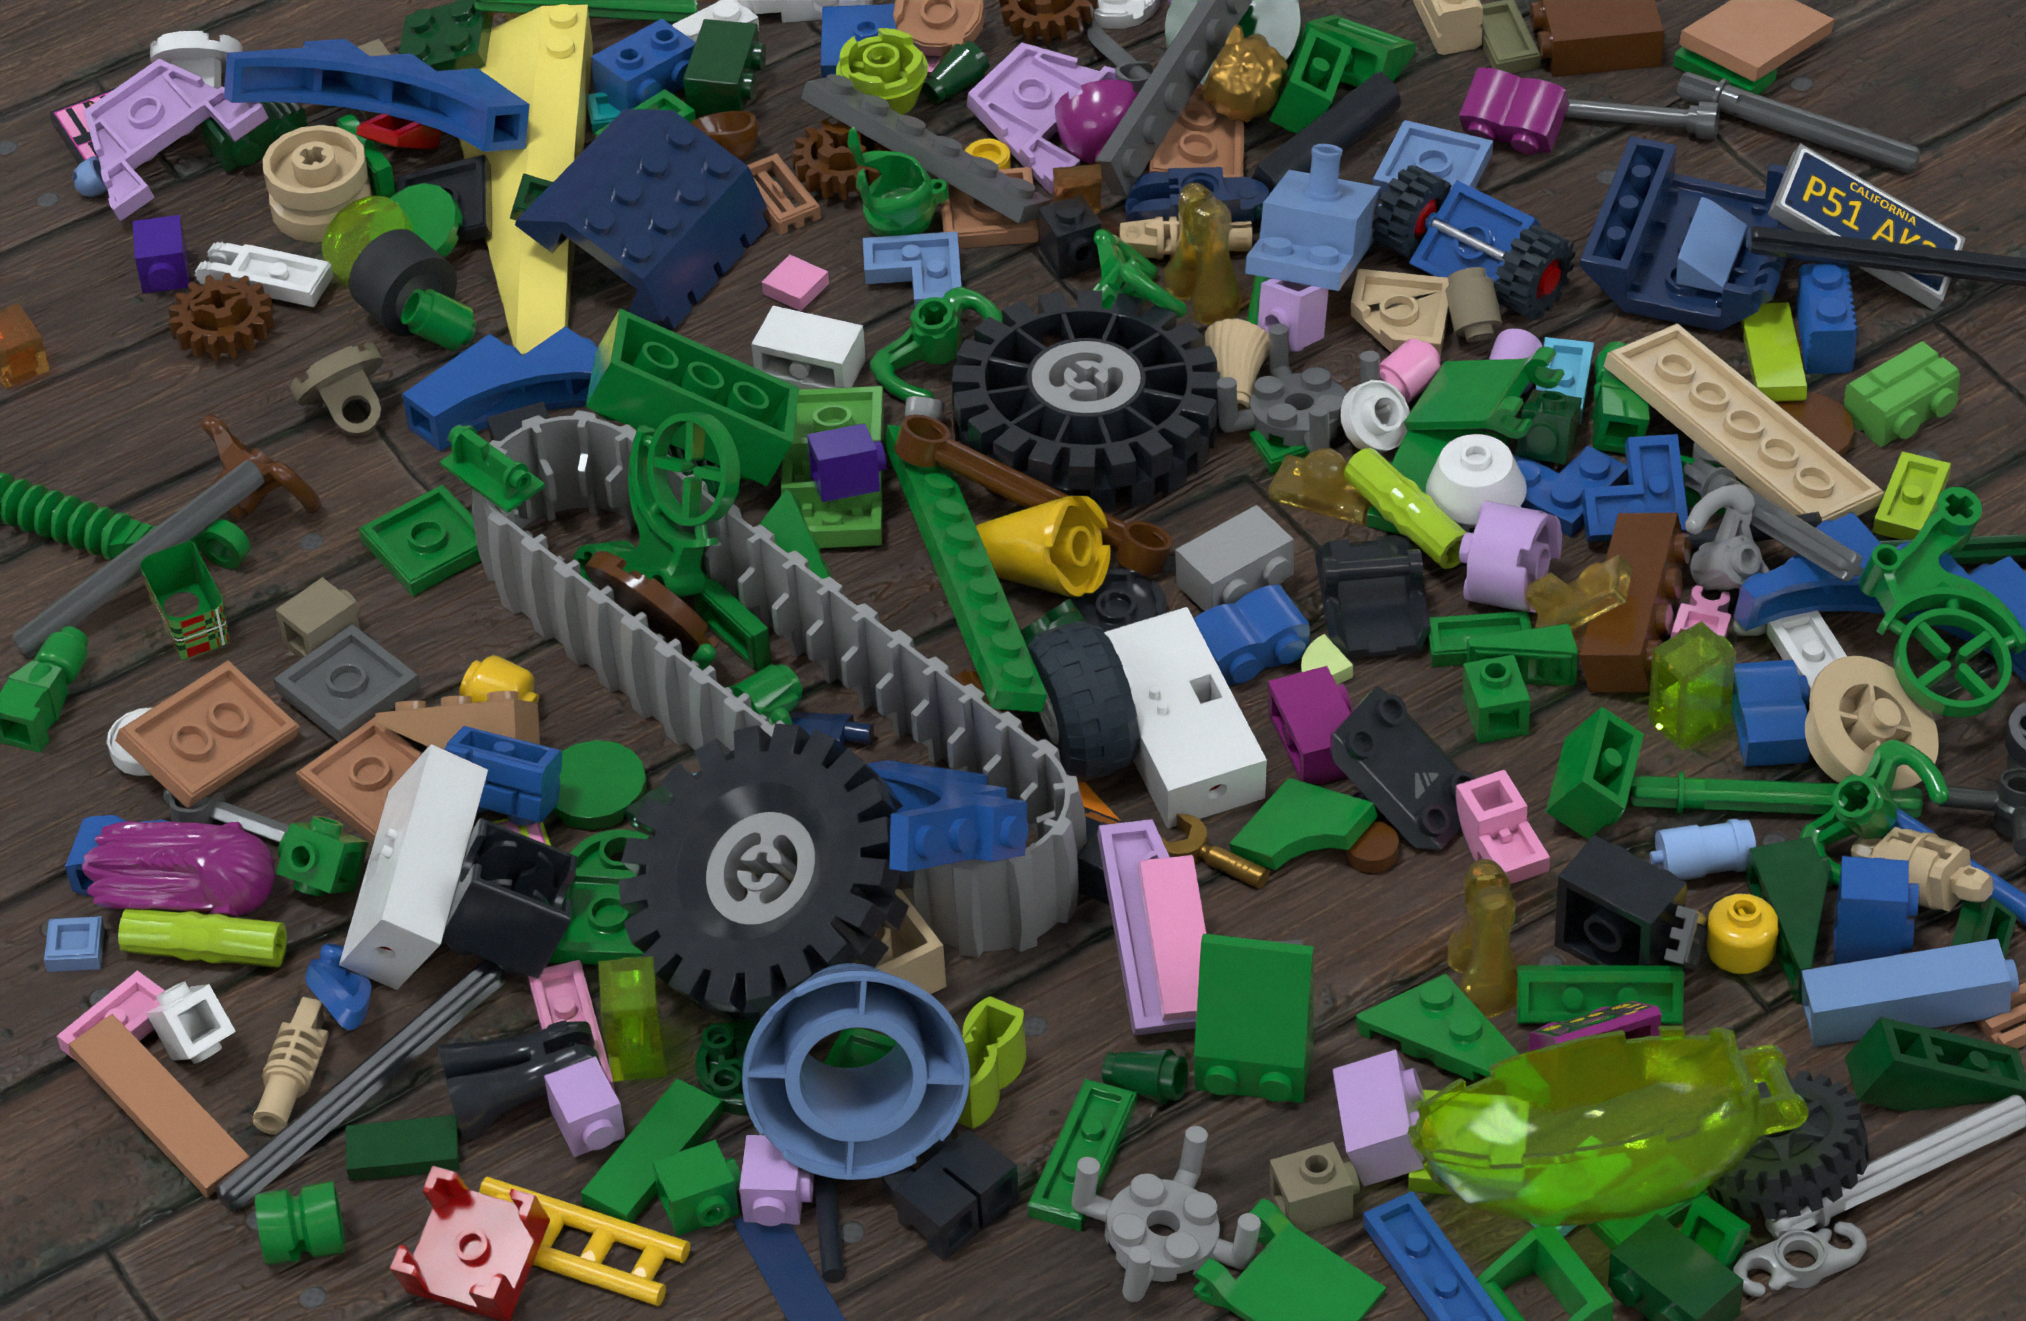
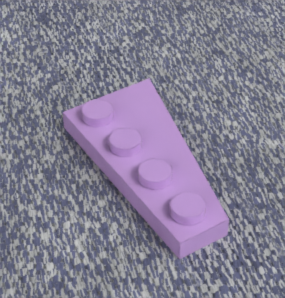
M1152 819L1099 825L1097 836L1133 1036L1196 1028V1017L1162 1020L1137 868L1140 860L1170 858Z

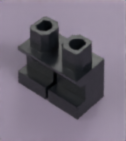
M968 1129L957 1138L949 1134L943 1142L939 1139L929 1149L920 1154V1159L925 1164L918 1170L909 1166L895 1173L882 1176L883 1191L897 1205L898 1223L903 1226L913 1225L927 1238L928 1249L942 1261H945L979 1233V1225L985 1228L1019 1199L1017 1164Z

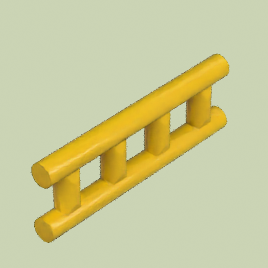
M485 1177L481 1183L479 1193L513 1202L509 1195L511 1189L536 1195L550 1218V1223L533 1262L534 1266L660 1306L666 1294V1285L652 1280L665 1258L684 1263L689 1255V1241L491 1177ZM564 1225L593 1234L580 1257L551 1248ZM615 1241L643 1250L631 1273L602 1264Z

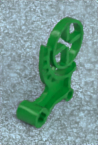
M689 412L670 416L660 424L657 430L648 428L646 425L638 426L630 452L628 486L631 508L640 535L639 544L635 548L632 543L620 540L582 545L576 550L573 560L575 559L580 563L581 576L588 582H592L585 573L584 567L595 552L605 551L627 562L623 568L625 572L630 573L634 570L650 580L654 578L678 597L698 595L703 591L705 576L700 568L704 548L706 546L719 545L718 537L709 538L707 524L714 523L727 514L736 499L740 482V462L735 443L726 427L718 419L704 412ZM686 423L685 460L667 456L674 434ZM705 431L716 447L720 468L709 465L694 467L692 463L693 461L703 460ZM667 470L678 473L693 471V477H685L683 480L682 506L671 490ZM702 478L720 482L715 501L700 516ZM678 524L694 526L695 535L685 531Z
M1949 487L1939 494L1923 527L1917 536L1899 551L1890 544L1876 546L1858 580L1861 591L1870 597H1876L1886 614L1876 632L1884 636L1888 630H1891L1900 636L1895 646L1893 664L1897 679L1904 691L1925 709L1942 716L1955 718L1975 716L1990 709L2001 697L2011 677L2012 660L2009 649H2012L2014 654L2022 653L2023 650H2026L2025 630L2015 615L1999 598L1979 584L1951 574L1940 566L1939 558L1946 553H1955L1963 549L1982 514V505L1978 497L1970 490L1962 487ZM1938 608L1919 614L1907 625L1899 621V619L1910 613L1923 609ZM1930 626H1954L1976 636L1961 647L1954 658L1955 663L1959 665L1954 677L1975 700H1952L1929 690L1930 687L1947 675L1951 667L1950 662L1946 661L1951 648ZM1912 635L1940 662L1918 679L1909 666L1906 653L1907 642ZM1986 647L1992 652L1998 667V683L1994 690L1965 664L1966 661Z

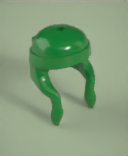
M852 127L849 130L847 143L856 164L874 168L882 174L870 186H868L864 168L857 175L856 189L860 192L863 201V213L870 231L878 237L913 235L925 232L934 217L936 205L945 202L949 198L946 181L943 179L931 180L926 169L916 158L905 153L891 151L862 153L856 127Z

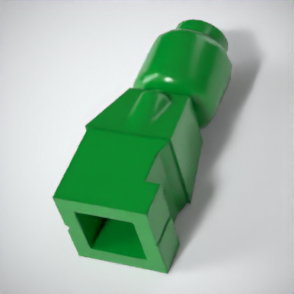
M1615 341L1605 345L1595 359V406L1591 415L1593 420L1592 448L1626 454L1625 442L1628 437L1645 436L1649 423V405L1604 367L1607 353L1627 345L1623 342Z
M66 626L61 631L51 633L34 660L7 677L8 681L0 692V743L38 753L43 752L49 742L47 731L51 725L59 720L68 694L67 685L77 678L88 660V650L86 647L89 641L82 631Z

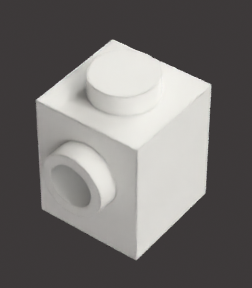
M185 981L176 984L159 994L156 998L160 1005L146 1013L172 1060L191 1059L193 1064L201 1062L222 1049L219 1041L236 1032L209 984L188 987Z

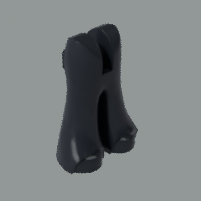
M564 1020L524 1036L439 1045L438 1051L446 1076L449 1095L463 1140L481 1137L493 1122L506 1112L529 1100L547 1094L545 1075L595 1056L601 1065L598 1052L593 1048L595 1041L590 1024L586 1021L567 1022Z

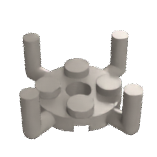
M1191 1126L1186 1130L1180 1165L1173 1181L1160 1179L1153 1174H1140L1134 1177L1131 1185L1121 1190L1113 1200L1095 1195L1100 1170L1099 1162L1092 1157H1083L1078 1161L1071 1200L1072 1207L1078 1213L1106 1222L1107 1245L1110 1242L1116 1251V1260L1126 1269L1122 1293L1124 1298L1130 1302H1138L1144 1297L1151 1280L1161 1282L1174 1281L1177 1278V1274L1193 1269L1194 1275L1208 1258L1240 1270H1245L1254 1260L1261 1226L1259 1217L1251 1213L1242 1214L1238 1219L1234 1243L1218 1238L1220 1224L1216 1213V1201L1211 1195L1194 1189L1201 1174L1208 1138L1207 1131L1200 1126ZM1155 1224H1163L1171 1227L1175 1233L1169 1236H1160L1153 1233L1148 1227Z

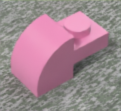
M1505 769L1456 785L1458 816L1471 854L1477 864L1486 863L1500 887L1549 872L1550 856L1528 823V806Z

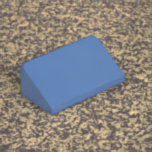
M1701 197L1678 256L1676 284L1722 293L1724 284L1728 282L1748 225L1712 200Z

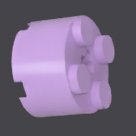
M1484 501L1474 533H1465L1460 545L1459 559L1462 563H1467V577L1463 590L1464 599L1516 611L1539 612L1548 601L1556 580L1555 575L1548 574L1551 558L1560 559L1562 530L1557 516L1543 511Z

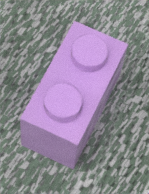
M1392 1050L1333 1069L1346 1153L1363 1186L1428 1167L1424 1144L1432 1142V1137L1423 1110H1417L1416 1102L1424 1100V1093L1415 1068L1406 1070L1397 1051Z

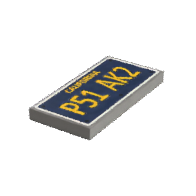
M1801 143L1790 158L1768 213L1770 217L1794 231L1962 250L1966 239ZM1859 267L1933 310H1936L1943 301L1951 280L1950 277Z

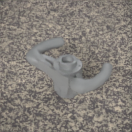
M1741 484L1722 486L1707 493L1694 506L1685 522L1687 532L1696 535L1701 533L1709 518L1718 509L1728 506L1715 541L1702 544L1691 559L1690 570L1692 577L1699 586H1703L1707 591L1717 589L1721 592L1734 588L1740 589L1742 584L1754 574L1770 572L1762 560L1761 551L1755 544L1749 527L1752 511L1755 506L1754 497ZM1735 620L1733 630L1736 635L1759 636L1766 633L1767 624L1745 631Z

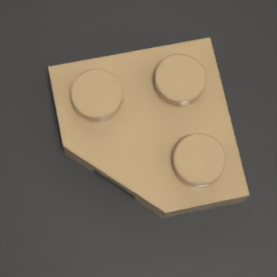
M1358 269L1351 299V316L1391 353L1408 339H1417L1421 342L1430 343L1441 357L1450 311L1445 289L1449 286L1448 278Z

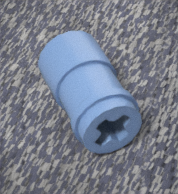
M1729 819L1726 823L1701 827L1689 825L1657 830L1655 834L1656 851L1650 852V861L1652 865L1658 864L1659 869L1668 870L1681 880L1703 878L1706 874L1731 870L1742 872L1747 868L1749 848L1756 847L1754 832L1749 820L1739 821L1738 819Z

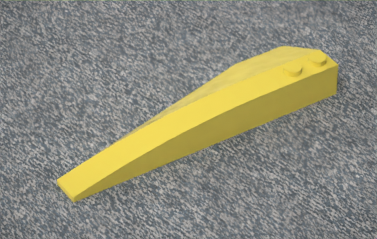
M560 4L556 6H541L491 28L486 66L478 67V69L530 104L526 148L483 152L465 140L458 138L464 159L486 155L491 164L492 236L484 238L488 246L501 303L504 307L511 341L522 356L563 327H568L575 243L567 238L551 253L516 227V220L510 219V215L523 173L554 182L584 151L587 120L586 95L589 94L591 56L593 54L588 5Z

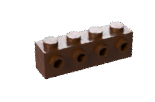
M1678 512L1618 513L1579 655L1589 692H1650L1655 671H1659V664L1664 656V635H1670L1673 629L1674 599H1680L1682 594L1683 564H1688L1691 559V538L1688 533L1682 532Z

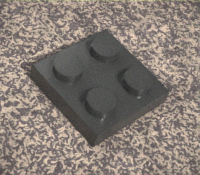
M353 624L273 678L276 692L338 742L374 718L376 713L388 712L395 707L396 702L405 700L420 689L418 674Z

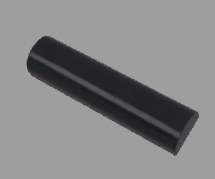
M1381 71L1379 73L1376 72L1257 164L1252 179L1265 184L1270 194L1288 170L1310 173L1312 162L1311 150L1314 145H1335L1343 150L1342 153H1344L1400 108L1401 97L1397 87Z

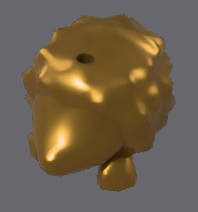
M1235 24L1224 47L1215 60L1200 93L1204 95L1205 102L1212 104L1218 113L1226 115L1230 120L1241 119L1249 122L1253 118L1263 117L1278 102L1279 90L1287 79L1288 65L1286 59L1279 54L1276 48L1268 44L1265 36L1254 34L1244 38L1242 27Z

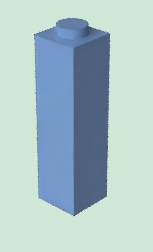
M1998 939L1802 970V1007L1813 1047L1861 1040L1880 1017L1927 1028L1990 1019L2002 1013H2010L2011 993L2019 991V980L2015 962L2013 959H2004Z

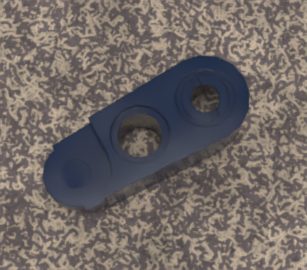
M1222 167L1168 168V172H1150L1140 176L1134 182L1125 204V222L1155 219L1156 217H1163V221H1169V217L1175 216L1177 221H1182L1183 216H1190V221H1196V216H1203L1208 218L1209 222L1251 221V223H1254V220L1262 218L1263 202L1269 196V190L1265 184L1251 179V177L1223 178Z

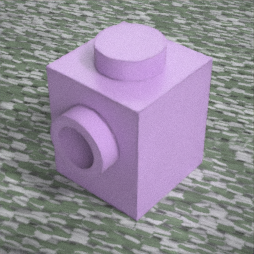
M1269 279L1261 283L1257 326L1269 334V327L1278 323L1286 325L1288 327L1289 352L1303 350L1304 347L1324 338L1329 289L1277 279Z
M596 1056L544 1076L550 1111L574 1157L592 1150L606 1148L611 1143L626 1138L620 1102Z
M746 1135L739 1188L744 1222H756L765 1226H776L781 1223L800 1225L802 1202H812L813 1173L784 1159L783 1152L775 1147L765 1135Z

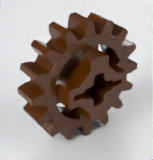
M999 0L1004 26H1010L1012 35L1017 37L1024 33L1027 43L1033 42L1036 37H1042L1044 45L1049 44L1054 36H1059L1062 41L1068 40L1067 32L1070 30L1082 33L1084 31L1082 21L1093 22L1095 19L1093 10L1099 8L1098 0Z
M826 119L821 120L822 128L819 130L808 126L805 129L806 138L797 137L795 140L796 149L792 150L793 168L796 170V177L800 182H806L808 192L811 193L820 188L822 189L823 198L827 199L833 192L840 193L842 200H847L849 192L855 191L861 196L860 192L856 189L857 175L861 169L864 168L868 186L877 177L882 175L874 168L856 164L847 143L849 130L852 127L839 120L838 124L832 125ZM857 131L862 153L871 151L893 152Z
M225 273L222 281L214 280L211 275L205 277L206 283L201 286L190 282L188 284L190 293H176V305H171L168 308L169 324L173 339L178 340L179 348L182 351L192 348L193 357L199 358L205 352L211 353L212 361H217L221 353H228L232 359L237 358L238 349L243 347L252 352L255 350L253 340L266 341L268 338L266 328L274 327V311L270 294H265L263 284L261 283L251 286L249 276L246 275L238 281H232L231 273Z

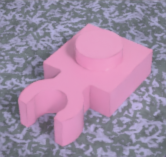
M1696 585L1692 589L1690 603H1681L1671 632L1669 646L1682 628L1698 634L1697 657L1706 656L1720 659L1732 615L1727 613L1730 594L1723 591L1720 599L1708 600L1702 597L1703 586Z

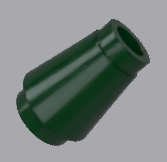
M965 41L963 44H954L924 81L922 86L924 94L934 104L939 105L944 100L953 97L984 79V73L990 68L988 59L982 50L971 41Z
M1172 1049L1119 1053L1108 1052L1102 1065V1080L1104 1084L1137 1092V1095L1161 1104H1166L1169 1099L1180 1100L1187 1084L1188 1065L1186 1058L1176 1056Z

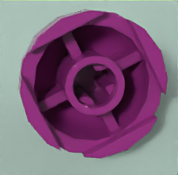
M1111 79L1093 81L1081 85L1082 94L1076 95L1071 99L1069 98V92L1061 96L1055 105L1057 130L1062 144L1073 156L1086 163L1097 165L1095 162L1097 156L1139 94L1134 92L1133 83Z

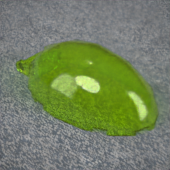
M1658 1026L1660 1036H1647L1626 1040L1624 1030L1583 1036L1515 1055L1489 1066L1490 1077L1467 1087L1465 1081L1460 1078L1450 1083L1418 1107L1419 1118L1416 1125L1409 1127L1407 1135L1411 1147L1433 1182L1469 1206L1546 1228L1631 1221L1695 1198L1737 1168L1760 1136L1801 1126L1808 1118L1809 1109L1804 1098L1795 1094L1785 1072L1786 1059L1782 1050L1777 1046L1762 1045L1739 1051L1733 1030L1714 1027L1709 1030L1710 1035H1685L1683 1026ZM1765 1081L1771 1097L1760 1099L1757 1083Z

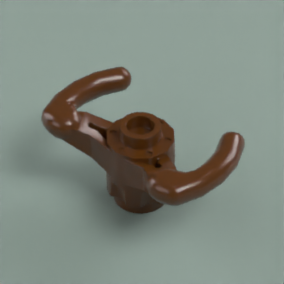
M211 414L203 417L201 427L215 442L223 466V471L211 485L246 460L253 462L259 468L264 478L263 485L227 511L229 515L238 521L244 514L249 516L269 492L281 486L288 490L303 505L306 511L313 513L319 510L321 500L318 494L294 470L280 461L274 462L256 447L249 453V449L229 431V427L224 421Z

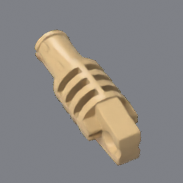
M1176 216L1169 217V221H1163V217H1156L1155 219L1120 223L1119 238L1147 258L1163 260L1164 255L1170 254V260L1177 259V254H1183L1184 259H1191V254H1197V259H1204L1205 256H1209V252H1250L1252 249L1251 221L1209 222L1208 218L1203 216H1196V221H1190V216H1183L1182 221H1177Z
M302 997L291 1023L282 1022L278 1031L277 1038L262 1074L265 1090L258 1108L253 1114V1124L265 1133L276 1135L288 1125L287 1122L296 1099L308 1092L311 1081L329 1037V1032L322 1030L324 1024V1013L322 1010L324 1006L320 1000Z

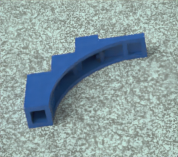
M889 760L866 763L891 787L903 807L897 810V813L891 814L889 869L909 872L972 859L994 862L1025 856L1026 840L1028 837V823L1026 821L1027 801L1007 798V788L987 785L986 774Z

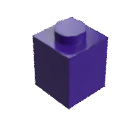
M180 215L133 221L134 254L142 293L188 288L190 283L188 250Z
M865 423L807 434L810 476L822 502L880 491L879 471L886 470L885 453L881 441L873 442Z

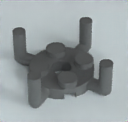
M1280 323L1273 324L1269 327V360L1272 376H1264L1256 380L1254 392L1250 399V409L1238 411L1237 381L1234 378L1223 377L1217 381L1219 428L1226 433L1253 428L1267 440H1269V433L1283 437V445L1307 446L1314 460L1323 461L1330 454V440L1338 435L1337 427L1341 425L1340 408L1344 396L1349 391H1345L1341 385L1331 380L1330 372L1323 368L1313 367L1306 369L1303 373L1293 374L1289 367L1288 327ZM1365 351L1360 354V384L1370 380H1380L1379 353Z

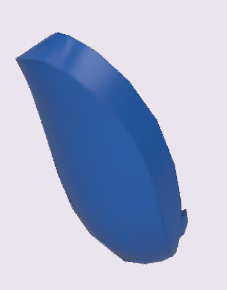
M327 943L321 947L320 959H312L306 970L305 981L340 1026L348 1031L353 1030L363 1023L368 1014L372 986L366 976L339 965L344 949L343 946Z

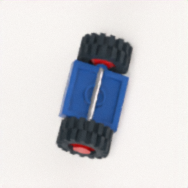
M1410 165L1407 167V170L1402 169L1398 172V180L1392 178L1388 183L1390 190L1388 193L1383 191L1380 197L1383 203L1381 206H1376L1374 212L1378 218L1372 221V228L1375 229L1372 235L1377 240V243L1411 259L1409 263L1416 270L1428 276L1448 278L1450 274L1462 269L1472 267L1485 268L1487 277L1493 279L1498 303L1531 320H1535L1536 317L1542 318L1545 310L1550 311L1554 307L1553 300L1559 301L1563 294L1560 290L1563 285H1568L1570 278L1567 277V274L1573 271L1575 264L1571 262L1575 257L1572 242L1541 227L1536 218L1458 180H1456L1452 187L1446 180L1418 166Z

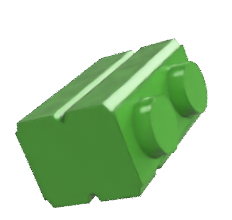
M1921 341L1847 384L1844 407L1853 419V426L1859 431L1864 430L1865 436L1881 448L1898 437L1901 439L1909 438L1917 431L1920 424L1934 416L1944 417L1954 409L1958 402L1959 369L1944 357L1939 358L1938 353Z

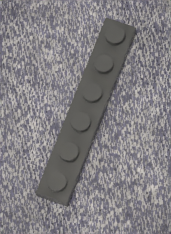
M1199 0L1095 160L1111 194L1128 195L1131 186L1143 173L1146 165L1163 142L1168 131L1225 45L1234 25H1238L1243 15L1247 12L1252 0Z
M829 74L826 78L806 81L801 99L846 125L856 127L857 131L893 152H902L915 157L926 171L945 180L947 183L1013 221L1023 223L1038 219V208L1049 205L1050 200L1035 192V186L1030 182L1007 176L998 170V165L995 162L983 157L972 156L961 149L962 145L958 141L946 136H937L925 129L926 125L923 121L912 116L901 115L890 109L889 103L883 98L865 95L853 88L854 84L851 80L840 75Z

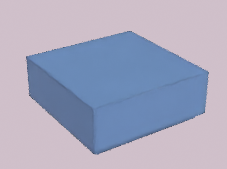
M102 916L49 919L44 956L47 972L101 969L105 934Z

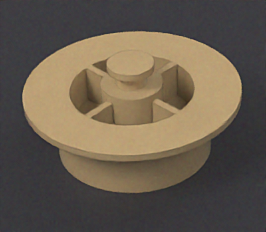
M1847 656L1832 661L1818 673L1810 692V710L1805 720V737L1813 758L1832 779L1840 783L1850 775L1856 774L1861 776L1866 772L1875 749L1882 743L1894 739L1914 746L1928 756L1935 764L1938 756L1939 740L1934 717L1931 711L1920 706L1904 691L1897 679L1894 668L1869 657ZM1901 765L1897 767L1891 791L1911 788L1922 780L1910 767Z

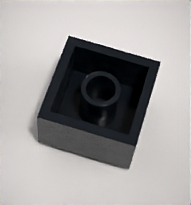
M1593 835L1558 875L1554 946L1590 965L1671 966L1672 963L1665 960L1664 957L1667 948L1678 951L1679 942L1671 939L1670 934L1672 927L1683 929L1684 921L1676 917L1675 914L1678 906L1685 907L1687 883L1677 878L1670 871L1659 869L1632 855L1625 848L1613 845Z

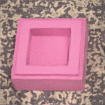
M789 255L762 281V291L764 295L802 311L829 284L828 271Z

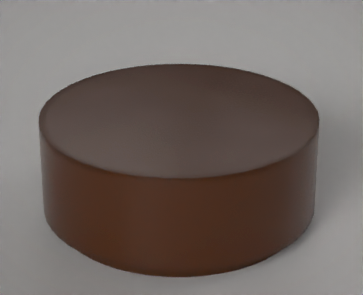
M1374 821L1349 850H1345L1346 859L1352 867L1362 872L1378 873L1385 871L1397 861L1399 850L1398 835L1391 826L1380 821Z

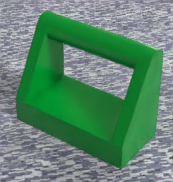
M1337 15L1308 21L1302 39L1303 42L1311 27L1351 46L1352 49L1340 81L1355 87L1360 86L1376 72L1379 73L1380 71L1393 82L1413 58L1416 51L1415 42Z
M1551 1221L1530 1230L1476 1278L1506 1321L1526 1320L1503 1292L1502 1288L1534 1272L1571 1317L1568 1321H1613L1614 1300Z

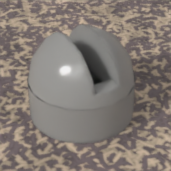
M908 397L906 399L905 417L918 414L929 416L942 422L945 403L927 397Z

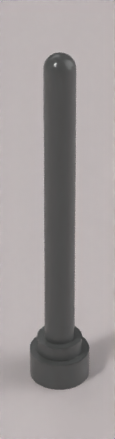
M1568 99L1569 107L1565 115L1566 118L1687 128V133L1696 134V139L1716 140L1720 115L1719 103L1700 101L1699 106L1690 105L1689 110Z

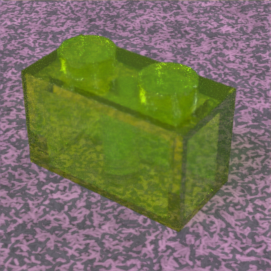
M1700 621L1653 649L1648 720L1681 750L1686 749L1730 723L1736 651L1725 637L1717 635L1705 623Z
M625 957L618 960L598 961L601 1016L613 1082L667 1076L664 1025L654 957Z

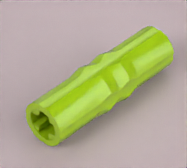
M1373 448L1362 449L1349 460L1344 469L1345 480L1377 508L1385 520L1393 523L1400 534L1410 538L1444 569H1451L1461 563L1459 559L1460 545L1463 536L1467 532L1439 508L1431 496L1423 493L1414 481L1401 474Z
M126 908L120 919L118 941L120 950L124 953L174 957L185 961L202 960L212 964L235 963L277 968L281 966L285 956L287 931L283 922L233 918L218 913L204 915L194 911L171 912Z

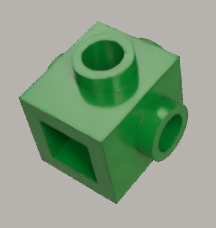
M313 816L311 822L290 823L288 831L285 832L279 843L278 856L280 860L276 874L294 880V889L310 895L323 896L324 892L330 894L355 892L369 841L342 832L343 823L323 816Z

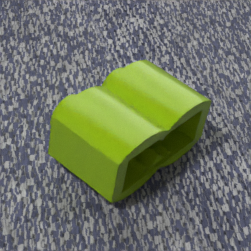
M990 996L972 1008L963 1025L962 1036L968 1054L970 1082L967 1099L957 1123L972 1129L983 1124L993 1114L999 1102L1000 1090L1011 1084L1018 1077L1026 1062L1024 1010Z

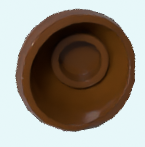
M745 111L720 112L706 115L690 122L742 162L747 160L755 149L760 124L752 113Z

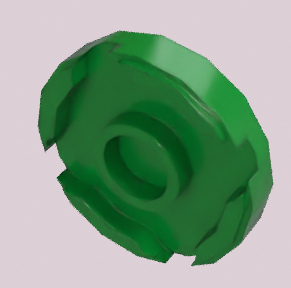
M427 183L408 186L393 195L380 209L373 223L372 240L391 230L407 229L416 233L445 258L454 249L459 239L456 233L459 224L462 226L463 215L455 199L440 186Z
M594 740L577 743L562 751L561 774L559 775V801L557 806L551 811L552 815L554 812L561 817L562 823L572 828L587 830L613 827L623 822L624 815L630 813L633 808L635 813L643 805L648 790L643 762L633 750L617 742Z

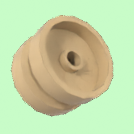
M325 125L301 127L283 134L267 149L263 157V173L266 188L269 192L273 222L282 233L295 240L306 242L334 241L354 233L367 222L373 210V196L370 179L367 174L364 146L354 134L339 127Z

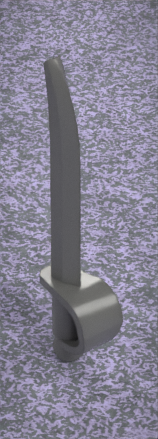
M1094 19L1093 22H1090L1087 31L1089 40L1117 66L1115 69V79L1133 83L1134 92L1139 93L1153 72L1152 65L1147 61H1136L1110 38Z
M167 789L163 793L165 802L170 805L171 822H192L212 825L215 819L225 823L238 821L242 824L244 830L277 842L281 841V838L289 829V825L226 803L225 795L217 792L211 798L206 796L190 808H186Z

